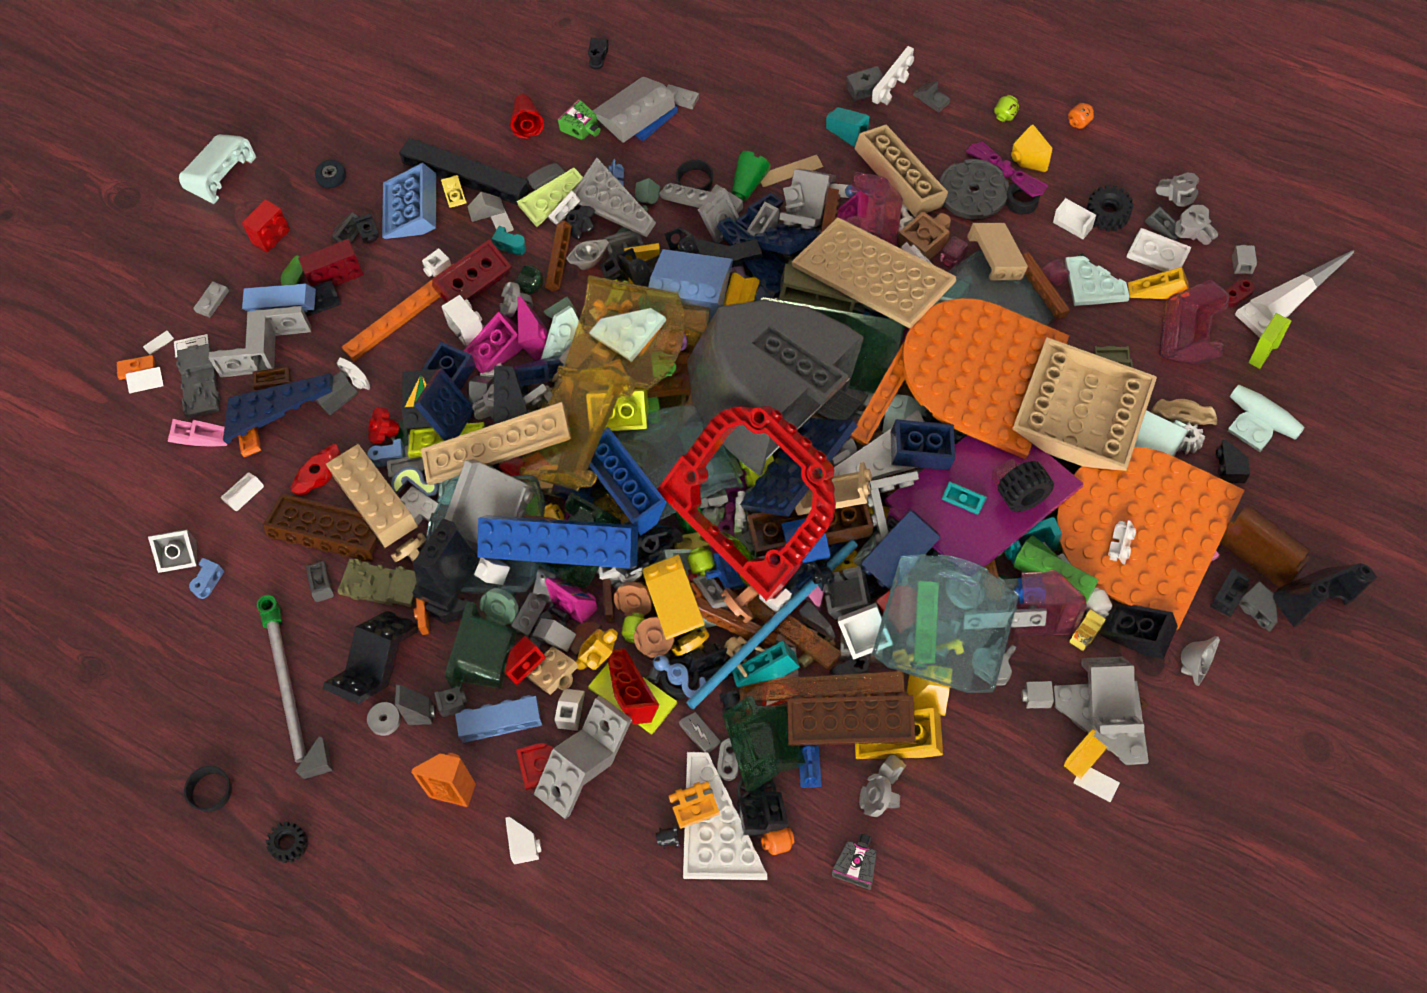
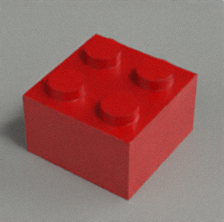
M266 199L242 222L251 243L266 253L274 248L290 230L281 208Z

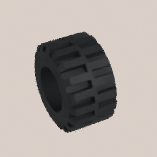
M1028 461L1010 470L1000 480L998 492L1011 511L1023 512L1044 501L1052 492L1054 483L1040 462Z

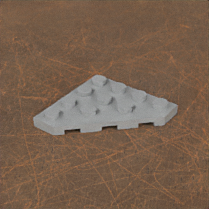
M1134 681L1136 717L1143 723L1137 681ZM1088 684L1053 686L1055 708L1068 716L1084 732L1089 733L1094 729L1096 731L1094 737L1106 745L1107 750L1119 757V760L1124 764H1148L1145 733H1138V736H1125V733H1118L1115 737H1104L1090 723Z

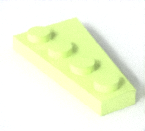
M572 168L518 200V206L533 224L538 227L571 190L574 192L583 177L575 168Z

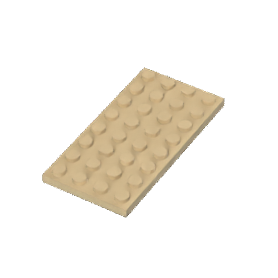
M838 217L792 261L794 268L910 329L956 282V276Z

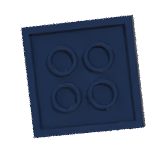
M778 224L775 228L766 229V232L755 234L754 237L747 239V241L756 239L760 249L790 255L806 248L821 233L816 232L815 229L805 230L800 226L790 227L786 224Z
M442 368L435 371L414 404L444 441L458 437L474 412L472 404Z

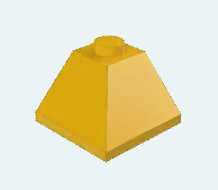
M1031 125L1013 144L1011 156L1020 167L1046 172L1048 171L1053 148L1037 128Z
M928 666L910 670L906 693L913 695L914 710L934 708L940 715L945 716L952 669Z

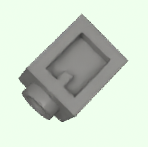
M801 184L783 188L787 205L785 206L786 209H791V212L802 210L801 206L805 205Z

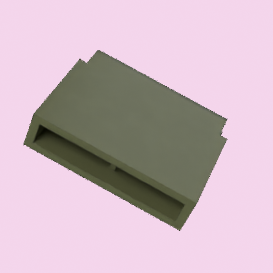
M788 260V263H785L781 277L779 299L848 316L852 315L856 302L855 299L792 266L793 260Z

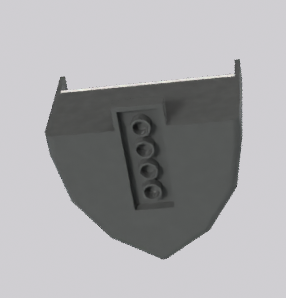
M769 300L721 306L715 312L687 359L692 402L706 426L718 413L731 407L757 408L771 406L779 410L787 422L792 423L799 429L840 389L844 392L848 390L864 337L849 326L807 306ZM761 413V418L764 421V414ZM744 425L738 426L722 443L744 465L759 476L763 473L766 460L780 447L766 433H752Z

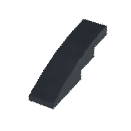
M755 239L728 246L706 255L733 259L731 267L733 268L743 266L744 261L761 258L762 252Z

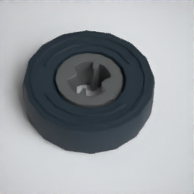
M326 160L316 167L315 178L322 187L335 188L344 182L346 171L339 161Z

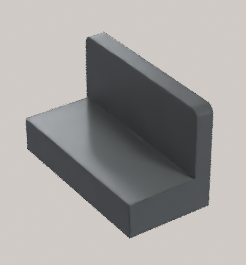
M340 371L333 376L332 392L316 399V402L329 415H332L354 398L358 392L349 383L346 375Z

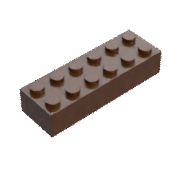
M867 503L835 509L833 521L825 532L828 545L872 536L873 524ZM794 509L789 516L763 512L747 515V526L755 558L765 556L769 550L785 546L786 541L782 530V523L806 519L808 514L798 515Z

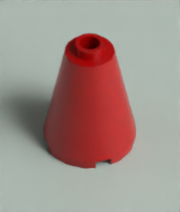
M525 94L518 95L515 98L510 120V127L514 135L523 139H530V136L534 135L535 137L538 136L544 127L542 115L531 98Z

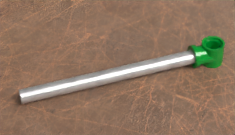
M264 595L258 599L257 608L260 612L262 626L268 629L295 762L299 763L305 758L306 750L279 627L283 622L281 606L273 596ZM272 605L269 610H266L268 606Z

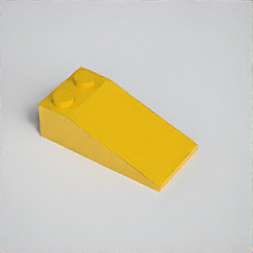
M679 554L643 568L642 572L666 640L705 625Z
M934 708L914 710L915 743L855 744L856 759H887L890 755H895L898 758H925L943 755L940 714Z

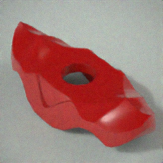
M332 444L313 455L299 469L290 487L291 492L302 496L307 495L312 489L322 487L331 479L332 474L326 463L340 455V450L336 444ZM314 465H318L320 467L319 472L315 474L310 473V469Z

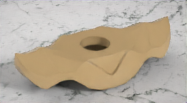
M1160 399L1151 410V413L1172 422L1176 419L1184 424L1190 421L1191 425H1217V415L1212 406H1201L1192 400L1176 399L1166 401Z

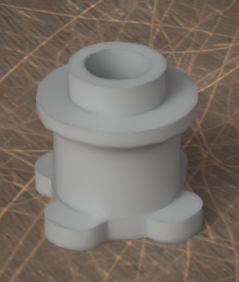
M708 506L702 510L703 515L712 524L718 526L721 521H724V507L711 508Z

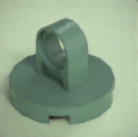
M490 589L480 600L481 612L484 610L487 615L486 619L494 625L502 627L506 624H511L519 612L518 604L515 600L516 593L509 589Z

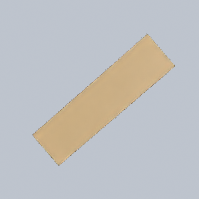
M814 155L770 170L761 181L763 187L792 178L794 169L813 171L822 168L823 165L818 156Z

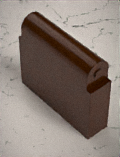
M1250 505L1245 509L1242 508L1230 521L1220 541L1223 546L1278 587L1295 581L1310 559L1307 556L1310 552L1308 547Z

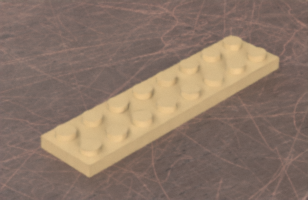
M560 402L421 449L427 484L433 485L460 476L465 460L475 459L491 466L572 439L565 405Z

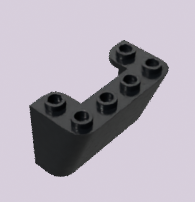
M678 227L664 233L670 250L700 254L693 234L685 229ZM674 234H679L680 240L677 243L671 242V237ZM633 248L617 254L619 264L641 293H647L650 278L660 254L646 261L637 258ZM626 255H631V256H632V260L629 261L628 259L625 258V256H626Z

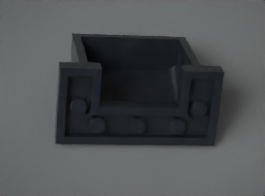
M444 518L441 520L413 562L417 586L412 592L413 597L447 611L480 561L478 557V544L467 540L452 521Z

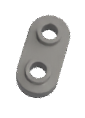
M732 738L724 740L720 745L717 771L719 777L725 781L735 779L739 770L741 747L739 742ZM729 748L734 749V752L729 754L727 753V750ZM726 768H730L732 771L731 773L727 774L724 772V770Z

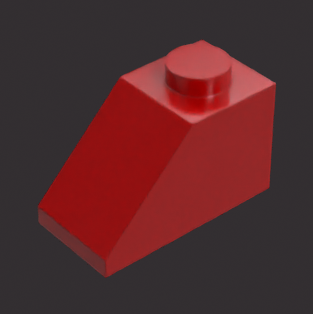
M524 636L510 649L504 672L518 685L546 656L529 638Z

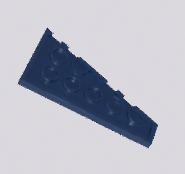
M730 217L718 222L717 228L731 246L746 242L747 239L754 237ZM761 249V258L747 260L744 263L752 274L760 280L759 283L769 296L774 299L780 295L781 277L786 262L772 251Z
M331 373L229 397L223 441L229 444L233 442L232 438L238 435L243 437L248 434V430L256 426L261 428L284 416L286 411L292 408L296 410L301 407L300 404L308 400L314 401L332 392L333 376Z

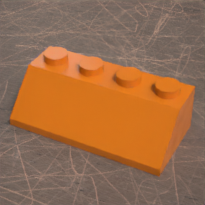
M440 753L412 769L411 773L429 798L464 807L469 806L476 783L459 755Z

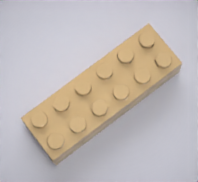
M887 124L859 134L855 150L915 217L923 211L928 213L942 208L948 191Z
M359 444L326 463L334 479L385 548L418 527L409 510Z

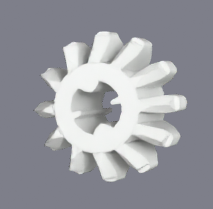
M1189 421L1185 426L1189 430L1178 452L1183 450L1185 455L1189 451L1194 454L1197 449H1201L1202 443L1205 440V436L1202 435L1203 429H1197V424L1192 426Z

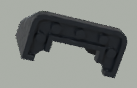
M1362 563L1324 568L1281 586L1274 592L1273 599L1292 626L1296 627L1305 621L1304 618L1314 608L1328 598L1331 600L1336 597L1344 600L1342 601L1344 605L1351 603L1377 576L1369 566Z

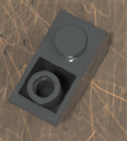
M1258 582L1243 596L1238 605L1241 606V609L1246 614L1251 615L1257 620V623L1262 628H1266L1270 632L1278 622L1276 603L1273 599L1274 594L1261 582Z

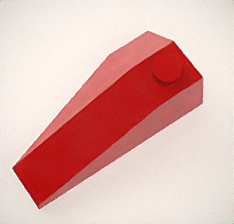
M613 649L608 657V664L616 701L622 711L632 719L631 722L633 724L651 723L659 703L626 649Z

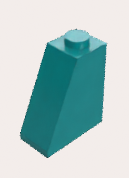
M837 107L827 115L826 129L855 147L859 134L869 130V116Z

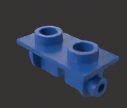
M804 745V747H798L801 788L822 787L819 746Z

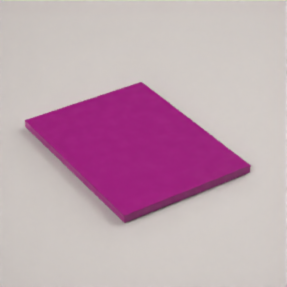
M967 435L955 444V460L950 470L924 468L918 473L919 479L914 481V485L897 489L885 499V504L890 508L893 507L902 516L911 508L934 528L941 538L932 547L969 580L1083 487V483L1052 456L1039 449L1033 443L1027 458L1023 459ZM1028 461H1038L1053 480L1054 487L1052 492L1044 501L1023 512L1011 511L998 492L1000 480L1016 466ZM949 481L988 497L978 515L942 500Z

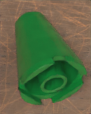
M741 151L738 156L731 194L742 201H746L768 174L771 167L767 159L762 156L757 158L750 151Z

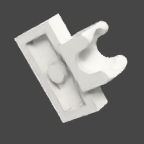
M414 486L400 499L413 516L417 526L423 520L422 518L431 522L442 509L440 504Z

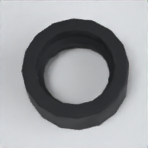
M1014 182L1008 187L1006 205L1011 211L1017 214H1029L1038 207L1040 195L1034 196L1030 202L1022 203L1015 200L1013 194L1025 191Z
M676 658L669 661L670 665L678 663L684 665L687 670L690 668V663H686L684 658ZM663 670L661 672V681L665 692L673 698H688L682 689L673 688L670 685L667 672ZM697 670L691 672L692 682L688 686L690 690L694 691L699 687L700 678Z

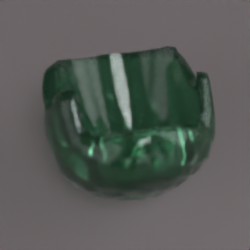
M525 265L515 283L519 285L520 291L523 293H537L543 285V273L537 267Z

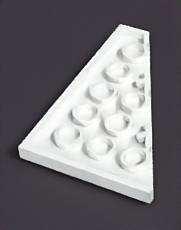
M687 752L686 789L694 786V783L700 782L701 784L708 781L711 789L703 791L704 795L713 793L720 815L685 827L683 878L767 880V872L754 849L749 835H743L739 815L712 763L709 753ZM697 794L687 797L686 802L698 798Z

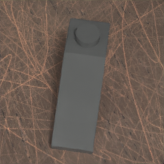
M396 685L395 706L407 724H433V717H436V705H433L430 698L402 685Z

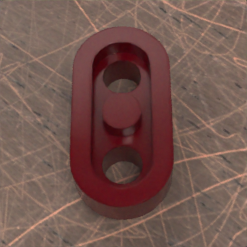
M1248 279L1238 280L1223 291L1221 296L1222 303L1228 307L1238 305L1252 295L1255 288L1254 283Z

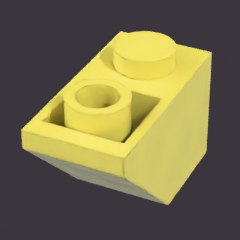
M458 175L441 180L449 208L466 203Z

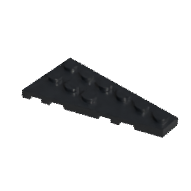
M494 366V424L527 414V405L522 395L515 367ZM539 449V450H536V451H533V452H530V453L521 455L520 457H530V456L535 455V454L538 453V452L541 454V451H540V449ZM497 463V464H494V465H493V468H494V469H497V470H499V471H502V470L498 467V465H499L500 463Z

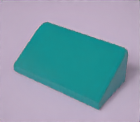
M949 481L942 500L978 515L988 497Z

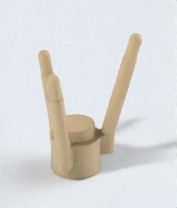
M741 636L738 639L731 637L724 645V648L728 649L726 653L732 657L747 641ZM759 646L754 649L761 653L765 651ZM739 664L737 668L744 677H747L748 675L744 668Z

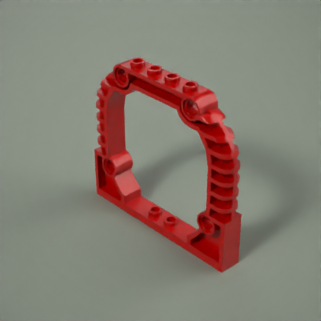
M771 406L757 408L731 407L721 411L710 420L687 454L680 457L657 490L768 601L778 595L803 564V559L821 539L833 521L836 501L834 495L835 488L831 479L834 476L835 470L833 465L827 460V456L814 448L812 442L807 437L802 436L797 431L798 429L795 425L787 422L779 410ZM761 413L764 414V421L761 418ZM740 425H744L755 434L766 433L802 468L801 476L803 482L813 492L812 508L806 520L785 546L769 550L765 558H755L750 561L734 546V543L729 538H726L720 532L716 525L712 524L698 510V507L701 505L700 485L708 479L706 466L728 435ZM819 468L822 470L823 476H820Z

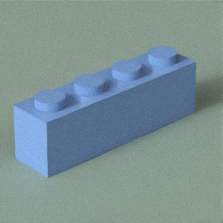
M307 284L244 288L242 309L250 312L302 306L306 313L307 310H314L316 289Z
M531 695L523 696L515 701L504 700L501 704L497 705L486 704L479 709H464L460 713L455 714L458 736L462 743L542 726L538 700L536 696L532 697Z

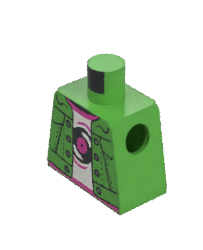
M581 100L575 102L558 119L560 131L583 140L589 134L596 137L600 133L596 114Z

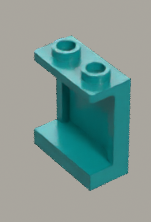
M1054 517L1040 521L1004 551L1006 558L1010 559L1014 565L1018 553L1032 535L1042 543L1045 542L1051 551H1057L1062 532Z

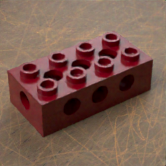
M489 239L432 280V287L445 303L458 295L464 300L467 299L471 302L510 274L512 266ZM468 275H474L475 278H470ZM454 285H460L461 288H456Z

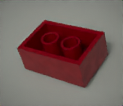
M349 239L298 258L311 287L329 280L332 281L334 286H338L364 275Z

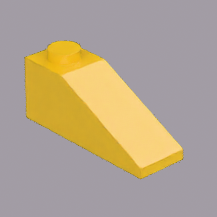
M1182 267L1128 282L1130 298L1174 299L1190 294L1188 280Z

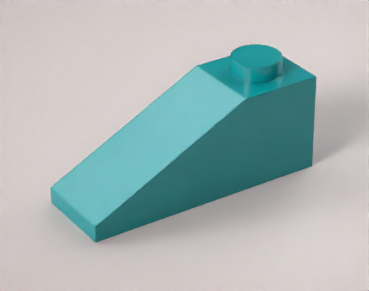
M782 640L741 664L748 675L747 677H744L737 667L732 673L736 686L741 687L782 678L800 668L795 652Z

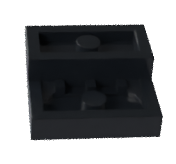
M761 792L759 797L738 798L737 805L743 835L766 834L788 827L789 824L781 792Z

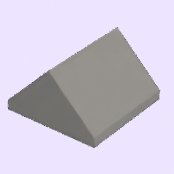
M188 529L148 537L158 573L197 566V541Z

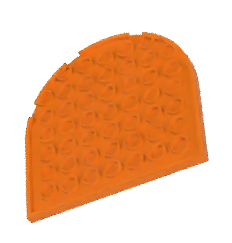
M966 298L952 299L932 306L909 329L902 347L903 374L915 399L921 406L924 405L933 413L932 416L943 424L954 425V429L1026 459L1032 443L1013 430L1014 423L1046 338L1048 337L1067 344L1069 335L988 301Z
M1134 447L1126 471L1082 466L1075 472L1074 476L1083 483V487L1057 508V524L1062 532L1059 544L1063 554L1072 566L1099 579L1096 588L1105 590L1108 597L1130 606L1137 605L1173 612L1178 630L1245 490L1174 456L1150 448ZM1129 520L1136 529L1135 538L1130 543V557L1126 559L1125 564H1122L1119 558H1117V561L1109 560L1108 552L1111 541L1119 543V540L1112 538L1115 525L1119 521L1128 523Z

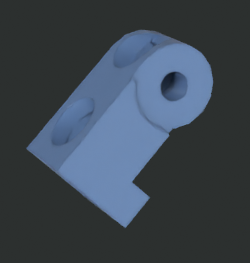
M401 439L393 440V445L372 446L368 450V457L377 467L387 466V461L406 457L405 446Z
M204 558L199 562L200 572L189 584L192 593L200 599L206 598L211 594L224 573L219 564Z

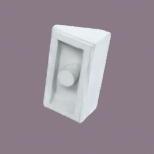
M572 190L548 216L556 225L562 222L567 213L573 210L580 202V199Z
M247 473L221 496V499L233 510L238 511L264 485L256 476Z

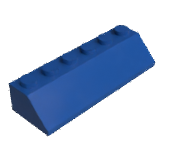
M609 427L577 449L633 525H638L640 535H643L658 523L667 502Z

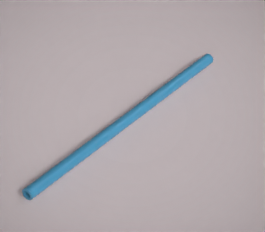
M854 540L848 541L827 562V567L833 571L858 546ZM812 578L686 702L690 708L694 709L818 586L814 584Z

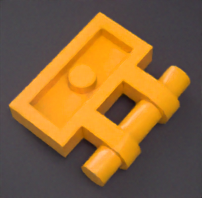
M708 781L701 784L700 782L694 783V786L684 790L681 788L675 790L676 793L668 795L671 803L680 802V805L673 807L680 829L720 815L713 793L707 795L703 793V791L711 789ZM697 794L698 798L686 802L685 798Z

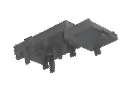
M210 344L188 346L186 349L177 350L178 361H176V366H178L181 373L183 413H185L187 419L220 412L219 401H221L217 387L216 369L209 360V352H212Z

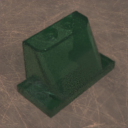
M467 601L444 676L451 688L459 687L461 689L462 682L501 689L506 674L504 671L510 649L516 645L514 642L517 633L512 628L481 618L474 602Z
M747 696L722 714L746 791H754L778 775L779 772L796 769L806 763L801 747L789 746L787 706H757L754 696Z

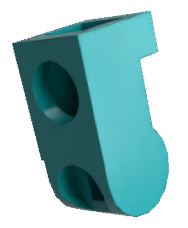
M498 226L492 237V243L498 250L515 255L524 254L527 249L524 237L519 234L507 233L505 227Z

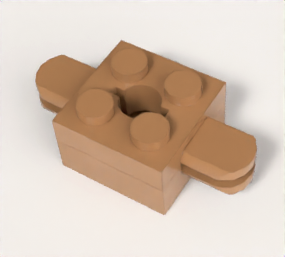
M923 211L899 231L898 245L900 249H902L906 242L910 246L914 244L930 260L948 245L950 217L940 213L933 219Z

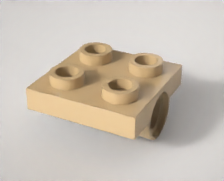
M552 646L545 652L546 658L526 676L550 695L557 688L561 690L568 689L573 682L571 674L579 667L576 661Z

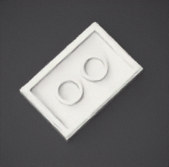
M1140 228L1127 254V258L1165 272L1182 267L1191 247Z

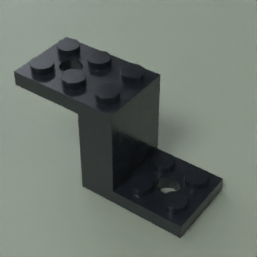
M385 611L356 626L345 671L325 681L323 690L360 704L388 687L399 642L417 633L419 629L418 624L413 623L411 619L400 618L393 612Z

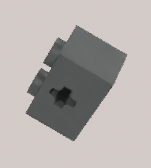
M878 66L848 75L846 88L853 101L864 99L873 95V89L884 76Z

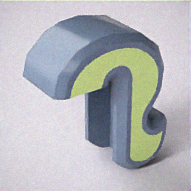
M412 466L401 468L395 473L391 481V488L396 494L404 488L408 481L426 496H435L439 492L438 483L433 485L427 484L424 473Z

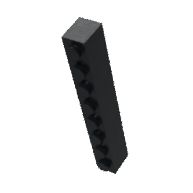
M409 138L399 152L403 164L415 167L424 163L436 173V176L444 179L458 175L461 185L500 197L502 200L518 205L517 201L527 196L530 192L528 181L523 177H517L508 172L497 170L492 166L483 165L478 161L458 156L448 150H442L434 145L422 143L420 140Z

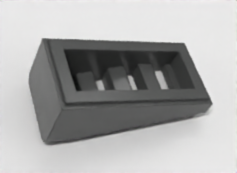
M807 602L799 610L804 624L830 639L836 637L831 624L812 603Z

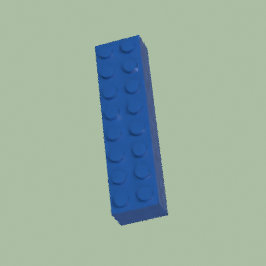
M493 515L478 518L479 558L628 569L637 565L638 525Z

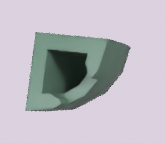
M650 178L636 183L635 197L639 202L644 204L657 202L659 198L658 193L660 192L658 184Z
M567 296L543 312L553 319L555 314L568 306H571L574 312L577 311Z

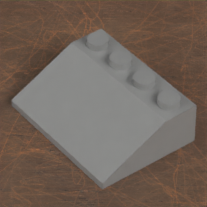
M641 77L594 109L593 112L596 114L597 119L624 143L675 108L674 93L662 83Z

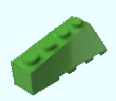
M1034 535L1024 543L1014 563L1016 569L1031 577H1042L1045 584L1084 605L1087 604L1099 579L1064 562Z

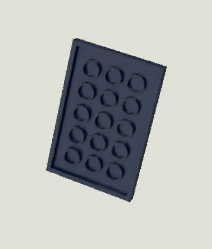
M809 418L797 431L802 436L807 437L812 442V446L823 452L827 456V460L831 462L858 425L853 420ZM781 449L776 459L767 466L765 473L756 480L755 486L746 493L740 505L745 510L789 516L809 490L801 476L802 468Z

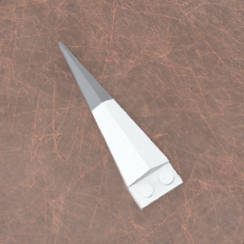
M1354 250L1251 299L1249 303L1238 309L1235 315L1258 337H1261L1275 313L1287 318L1320 284L1353 255Z

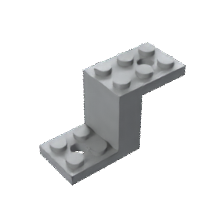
M794 169L791 186L801 184L805 205L801 206L802 210L791 212V209H787L786 212H781L779 220H784L783 224L794 226L801 224V227L806 229L822 225L829 185L831 182H835L836 175L806 169Z
M302 306L247 312L246 348L209 352V360L220 377L253 374L254 371L274 369L276 336L311 332V325Z
M1123 656L1081 658V665L1088 672L1090 723L1100 734H1103L1104 737H1115L1118 733H1125V736H1138V733H1144V724L1136 717L1134 665Z
M602 696L595 698L582 730L553 748L534 795L564 819L569 817L583 785L612 765L632 719ZM604 720L608 722L609 728L605 726Z

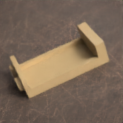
M973 223L967 237L969 241H977L992 269L989 279L1022 280L1028 265L1006 224Z
M864 462L860 463L859 472L833 476L831 480L835 488V509L867 503L868 494L871 493L869 481L872 480V474L870 469L866 468ZM810 489L795 507L798 515L809 514L812 508L813 492Z

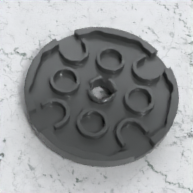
M968 159L957 165L954 163L943 172L939 181L948 191L943 205L951 213L962 218L974 220L990 217L999 212L1007 201L1008 180H1006L1003 172L997 166L987 161ZM975 187L978 190L971 192L969 188Z

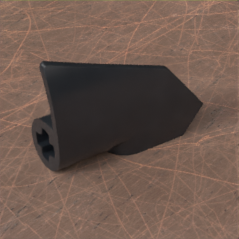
M658 527L648 530L643 535H640L638 532L637 553H640L639 547L641 546L645 552H655L659 547L658 537L667 535L673 528ZM648 539H651L650 544H647Z

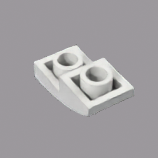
M341 357L339 358L337 365L346 377L351 378L352 384L357 388L369 390L371 387L364 373L351 362Z

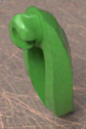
M295 256L282 272V286L297 285L302 279L304 271L298 259L300 256Z

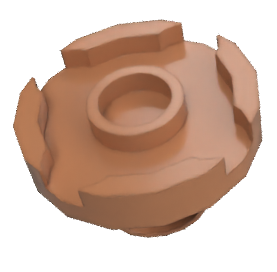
M625 582L619 586L614 594L615 606L618 610L621 609L625 616L632 615V613H640L645 617L653 607L647 584L644 582Z
M751 585L739 596L729 588H725L720 593L722 597H726L724 602L737 617L739 615L744 617L742 619L743 622L748 623L753 618V614L747 607V604L759 593Z
M649 617L637 626L634 633V642L637 649L644 655L657 657L658 655H665L672 648L674 637L666 640L659 618Z

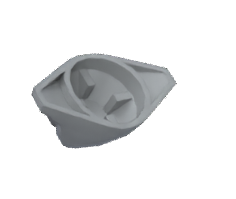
M606 239L582 242L571 251L566 259L570 264L577 265L581 270H588L600 261L609 242Z
M1217 636L1206 641L1192 642L1182 650L1181 661L1183 666L1181 673L1193 676L1194 683L1197 686L1200 685L1211 666L1220 641Z

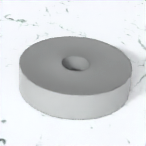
M388 702L374 705L367 715L368 726L375 734L381 736L392 734L397 730L401 722L400 712L393 704ZM382 717H387L385 721H381Z

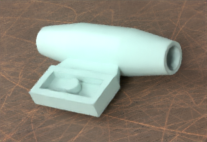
M1238 385L1230 395V398L1245 413L1240 414L1228 428V432L1258 452H1261L1271 440L1273 430L1296 440L1305 428L1288 411L1260 393Z

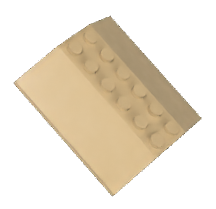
M1047 337L1013 430L1045 453L1077 465L1126 471L1157 376Z

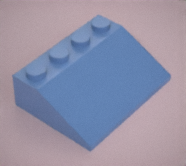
M421 163L383 182L382 238L389 239L423 235L436 229V173L424 163Z
M662 249L652 272L647 294L651 301L717 310L724 303L733 259Z

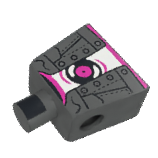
M860 834L857 844L850 841L846 843L833 867L832 877L871 890L877 851L869 848L872 840L870 836Z

